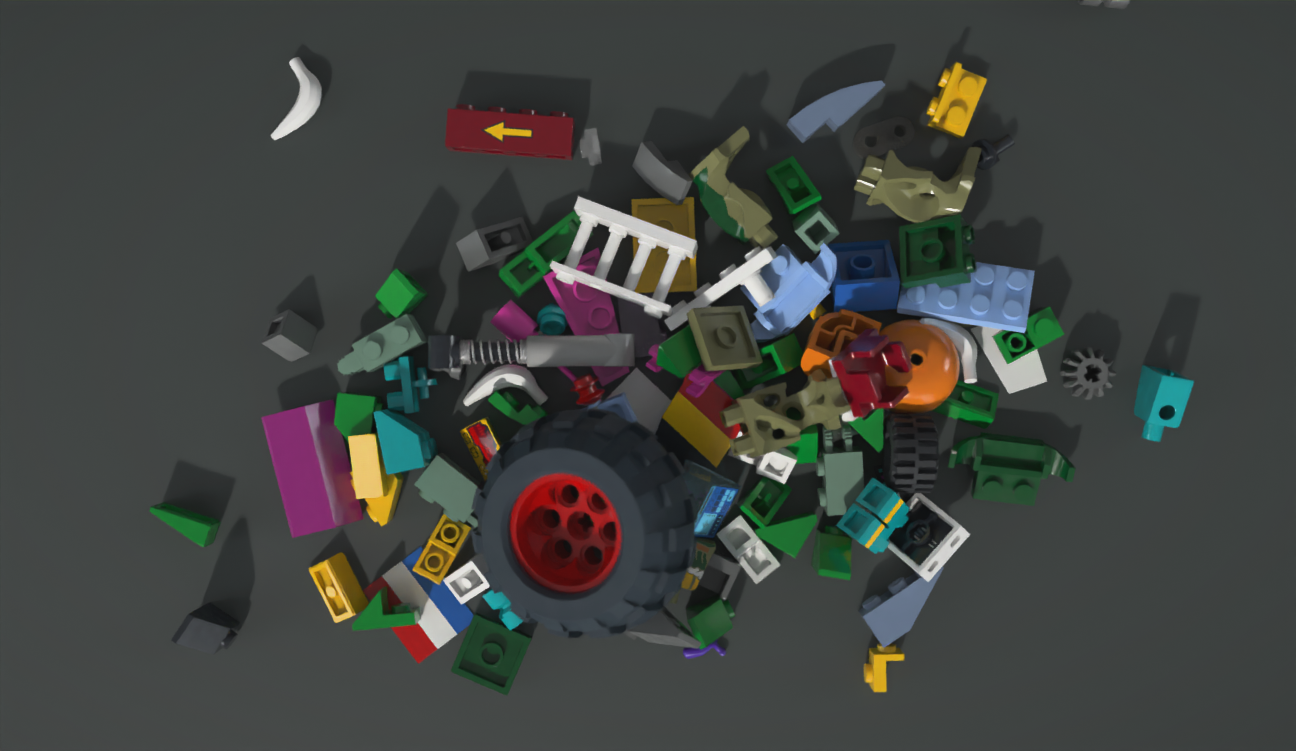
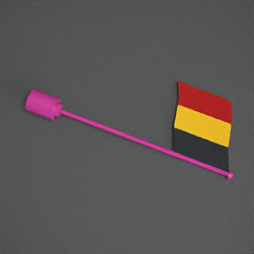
M512 300L506 303L490 321L511 342L514 339L520 342L521 339L526 340L527 336L539 335L535 330L538 324ZM557 367L570 380L574 381L577 379L567 367ZM691 371L685 376L683 384L663 414L655 435L658 437L656 441L667 453L673 452L685 470L682 477L687 488L700 499L699 503L702 504L715 470L730 448V440L737 437L740 426L738 423L726 428L724 427L719 412L731 406V401L734 399L714 381L710 382L698 398L686 392V388L693 383L689 379V375L693 372Z

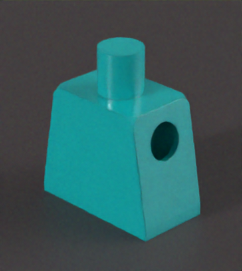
M1142 365L1134 406V415L1145 421L1142 438L1161 442L1164 426L1173 428L1180 426L1194 380L1174 370Z

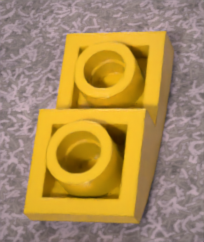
M443 514L431 534L425 549L413 567V571L440 585L469 534L471 527L460 521L454 522Z

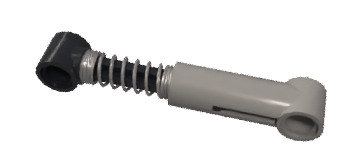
M635 334L527 336L526 340L521 339L520 342H517L516 339L513 342H508L507 339L504 342H499L498 339L496 342H490L489 339L487 342H482L481 340L473 342V340H462L460 336H428V368L454 369L460 368L462 364H470L471 361L475 364L478 361H482L484 364L487 361H491L492 364L496 361H500L501 364L504 361H509L510 364L513 361H517L519 364L526 363L527 367L635 366Z

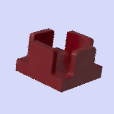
M876 328L865 329L831 361L847 402L851 407L853 417H864L874 408H894L909 393L907 386H888L885 375L886 365L891 366L899 373H907L912 369L904 343L902 341L890 342L888 335H879Z

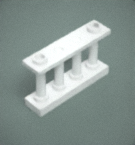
M578 197L574 209L577 215L580 216L581 225L565 264L563 265L555 261L551 262L550 267L557 274L555 278L571 285L574 284V281L635 303L645 307L643 312L653 317L661 318L662 315L671 317L672 308L670 305L665 304L664 301L680 261L685 260V257L694 259L698 249L697 241ZM599 223L609 227L610 236L595 273L591 276L576 270L593 227H597ZM628 234L639 238L638 243L640 245L623 287L605 281L622 238H626ZM657 245L668 249L667 254H669V257L651 299L634 291L651 249H655Z

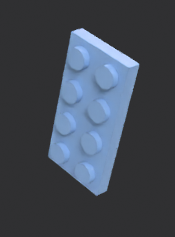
M976 262L977 271L971 273L970 283L942 288L936 283L911 288H904L901 285L897 313L1025 333L1035 271Z

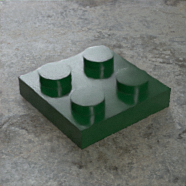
M476 612L450 672L507 696L533 636L516 629L509 630L505 624Z

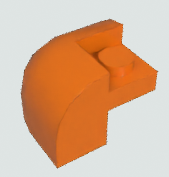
M844 309L820 316L809 334L800 365L803 372L809 376L813 371L821 369L826 377L832 378L828 360L837 356L865 329L876 328L879 334L882 323Z

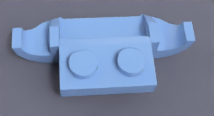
M825 243L820 246V254L812 263L807 261L802 263L794 252L784 244L775 251L778 257L761 268L762 272L760 275L776 297L762 307L758 305L745 285L740 287L758 309L754 313L757 319L750 324L756 343L771 341L780 336L788 335L831 292L829 288L835 278L837 260L834 253Z

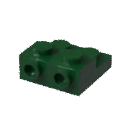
M961 214L899 227L901 284L904 288L933 283L942 288L971 282V273L977 271L975 256L973 253L970 254L969 244L975 243V233L973 226L968 225Z

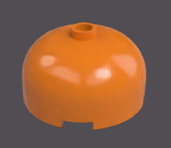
M901 320L886 326L879 332V335H888L890 342L902 341L909 359L913 358L914 355L920 357L918 365H914L911 362L912 369L907 373H899L889 365L885 367L886 383L888 386H907L909 393L894 408H885L896 414H922L934 410L950 396L958 381L960 361L954 343L944 331L932 325L922 324L919 322L920 320Z

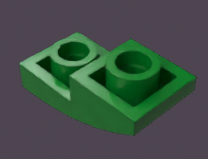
M498 390L488 399L502 413L524 425L549 415L539 404L533 407L529 403L520 411L517 408L520 404L519 401L508 391L503 394Z

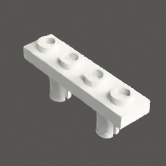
M760 246L756 247L744 256L747 262L737 268L734 264L719 274L722 279L714 286H711L708 282L696 290L694 294L697 298L687 304L683 300L672 307L671 317L664 320V322L671 331L688 321L687 313L692 308L711 307L710 304L739 284L741 286L745 285L758 305L762 307L776 296L760 275L762 272L761 268L777 258V254L771 246L764 250Z

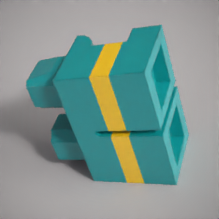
M872 478L856 499L871 514L853 503L836 526L876 554L878 551H885L890 544L889 536L895 528L903 527L909 519L907 512L910 508L893 490Z

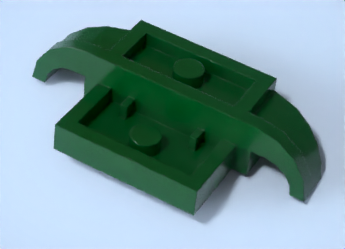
M983 432L979 436L969 437L957 443L951 449L948 467L954 468L956 464H969L972 470H975L971 488L973 499L1030 506L1035 505L1041 479H1048V475L1051 474L1063 478L1066 482H1072L1076 470L1075 466L1061 452L1044 443L1043 440Z

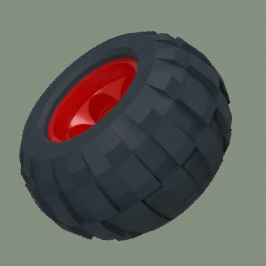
M593 408L589 410H565L538 418L523 426L510 441L503 443L485 468L489 471L488 478L478 485L473 499L472 510H475V514L478 515V526L471 531L475 553L483 555L489 572L483 574L495 594L502 592L511 602L510 611L526 623H543L544 627L548 628L547 633L561 637L578 638L581 635H589L590 638L611 637L622 634L626 630L643 624L652 618L673 599L682 587V581L688 568L692 566L697 547V537H694L695 521L698 520L694 493L689 494L682 477L685 470L673 452L667 453L656 441L658 437L649 429L636 421H627L611 411ZM571 485L577 488L579 492L578 499L572 496L570 491ZM601 497L607 503V505L602 502ZM553 510L559 513L560 523L554 520L552 516ZM590 515V519L594 522L593 526H591L592 523L586 516ZM613 522H615L617 534L612 529ZM564 540L571 544L572 553L565 549ZM594 546L601 550L602 560L595 556Z

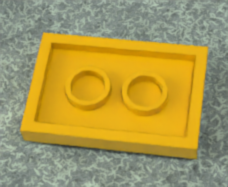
M685 197L682 205H676L666 198L631 199L632 217L695 240L694 197ZM633 237V258L640 245L638 243L639 238ZM657 245L655 249H651L636 286V293L655 292L669 254H667L668 249ZM696 254L694 259L685 257V260L680 261L668 292H695L697 290Z

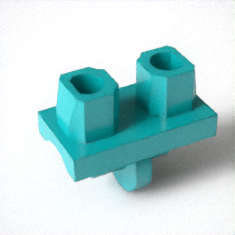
M414 356L399 357V361L384 364L386 381L401 379L402 392L387 393L389 410H404L405 413L419 412L417 387H419L420 399L429 398L428 386L437 385L436 379H427L426 367L417 368L418 381H416Z

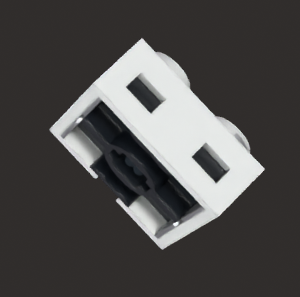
M915 493L906 503L910 508L907 512L909 519L903 527L895 528L889 536L890 544L888 548L929 582L970 534L923 494Z

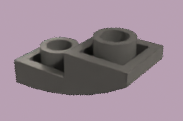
M652 141L641 142L632 167L660 195L676 205H682L693 182L678 160L667 161Z

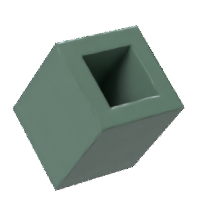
M817 202L810 205L792 220L796 234L815 254L821 250L820 246L823 243L827 245L840 234L835 221Z

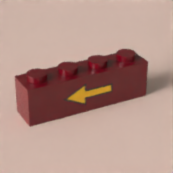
M458 104L456 109L448 108L445 147L449 151L573 160L575 121L566 112L552 111L550 116L537 115L538 111L531 109H519V114L506 113L507 109L502 107H488V111H477L475 106Z

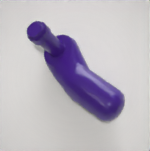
M717 639L701 650L700 648L685 647L683 655L686 659H691L704 655L712 648L721 656H724L727 651L717 644Z

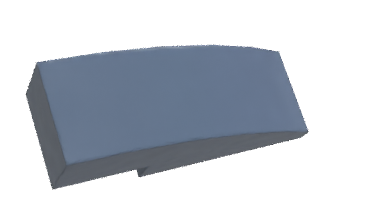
M882 80L866 82L830 93L789 119L787 126L802 143L825 123L835 132L884 88L885 84Z

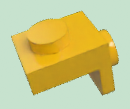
M880 643L877 644V648H869V663L864 664L865 683H869L874 692H887L886 661L905 660L904 652L900 648H896V644L892 643L885 648Z

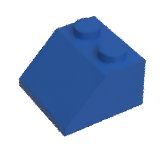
M889 240L827 244V247L834 253L837 260L835 278L830 286L834 313L839 312L840 309L853 312L897 309L900 280Z

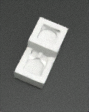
M741 429L739 430L737 437L743 435ZM731 446L728 450L729 456L755 465L757 474L784 484L797 461V456L785 447L750 458L749 454L734 456Z
M741 515L716 534L756 584L781 565Z

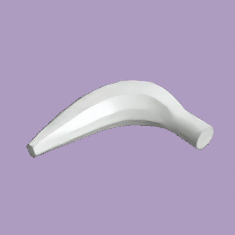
M295 57L289 62L300 82L299 95L292 109L270 135L274 140L289 134L305 124L316 113L321 103L322 88L320 82L305 67L299 57Z
M922 318L919 321L920 323L941 329L954 343L962 363L964 382H976L977 345L970 333L952 321Z
M506 364L485 374L468 392L463 402L466 406H469L495 391L507 387L524 390L539 405L544 403L548 396L537 385L535 378L529 370L523 366Z

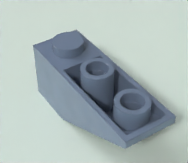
M943 566L929 582L914 571L915 573L906 579L901 577L893 581L888 586L889 590L881 596L873 595L862 603L863 608L859 610V613L884 648L910 631L944 568Z

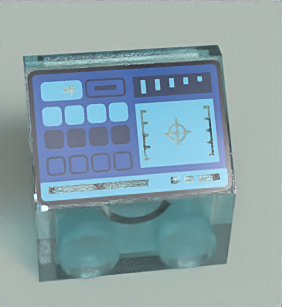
M685 459L682 465L685 473L682 474L689 494L694 493L698 520L695 521L694 537L714 540L742 486Z

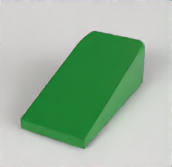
M165 502L153 505L149 512L202 547L213 544L220 525L217 519Z

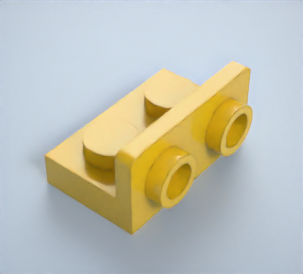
M956 61L950 69L945 68L938 82V86H941L942 89L938 98H932L926 114L930 116L927 123L928 126L962 139L987 79L961 69L962 63Z

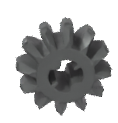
M1084 347L1082 352L1079 349L1072 351L1073 359L1064 358L1063 363L1069 368L1068 370H1061L1059 373L1061 376H1068V379L1063 383V387H1073L1071 391L1072 396L1079 397L1082 394L1085 400H1091L1093 394L1097 397L1104 396L1103 387H1113L1112 382L1108 380V376L1113 377L1117 373L1114 370H1108L1113 360L1111 358L1103 359L1105 354L1103 350L1094 352L1092 347ZM1087 368H1091L1092 372L1088 374L1090 379L1084 378V374L1087 373Z

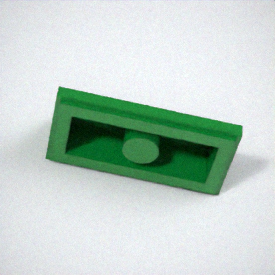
M690 325L660 344L658 348L656 364L681 379L703 364Z
M958 380L950 396L932 411L986 429L995 419L999 394Z

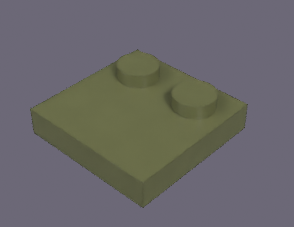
M744 306L692 308L687 313L705 371L755 368L763 362Z

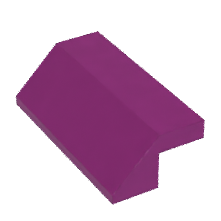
M333 399L261 417L292 538L336 528L364 519L359 499H356L355 490L350 482L353 478L350 474L351 467L343 436L334 425L336 409Z

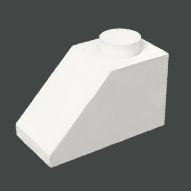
M475 555L443 580L461 605L490 587L483 575L489 572L483 555Z

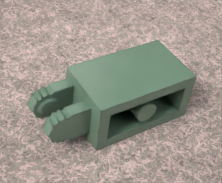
M405 314L352 344L355 351L338 360V371L347 376L357 374V372L360 373L363 370H366V372H376L383 368L384 364L399 359V357L424 345L428 340L415 317Z
M850 425L842 426L841 437L843 447H833V431L827 430L823 426V448H820L821 457L816 458L817 476H822V488L817 489L819 507H824L828 516L844 515L853 503L865 510L856 501L864 489L863 455L858 446H852Z
M438 454L414 484L420 489L418 494L430 503L436 501L444 507L443 513L454 522L460 520L465 523L467 521L475 528L478 526V516L474 514L475 510H472L476 488L481 482L445 454Z

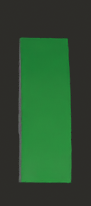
M575 211L568 214L527 246L524 252L500 269L499 277L518 299L540 282L543 276L553 271L550 267L552 261L561 264L567 259L581 225L580 217Z

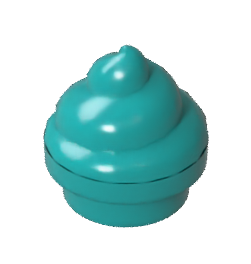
M553 303L545 306L537 315V324L540 327V331L546 335H559L564 332L568 324L564 311Z

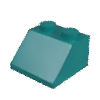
M386 409L373 412L387 475L428 466L434 460V456L438 455L435 439L430 438L429 432L396 410Z

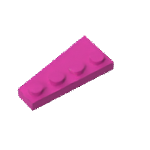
M599 248L581 256L576 270L593 276L601 258ZM554 271L543 276L558 306L564 311L574 336L620 334L609 293L574 281L573 285L567 284L555 278L557 274ZM591 366L595 375L599 377L598 381L601 386L630 372L628 366Z

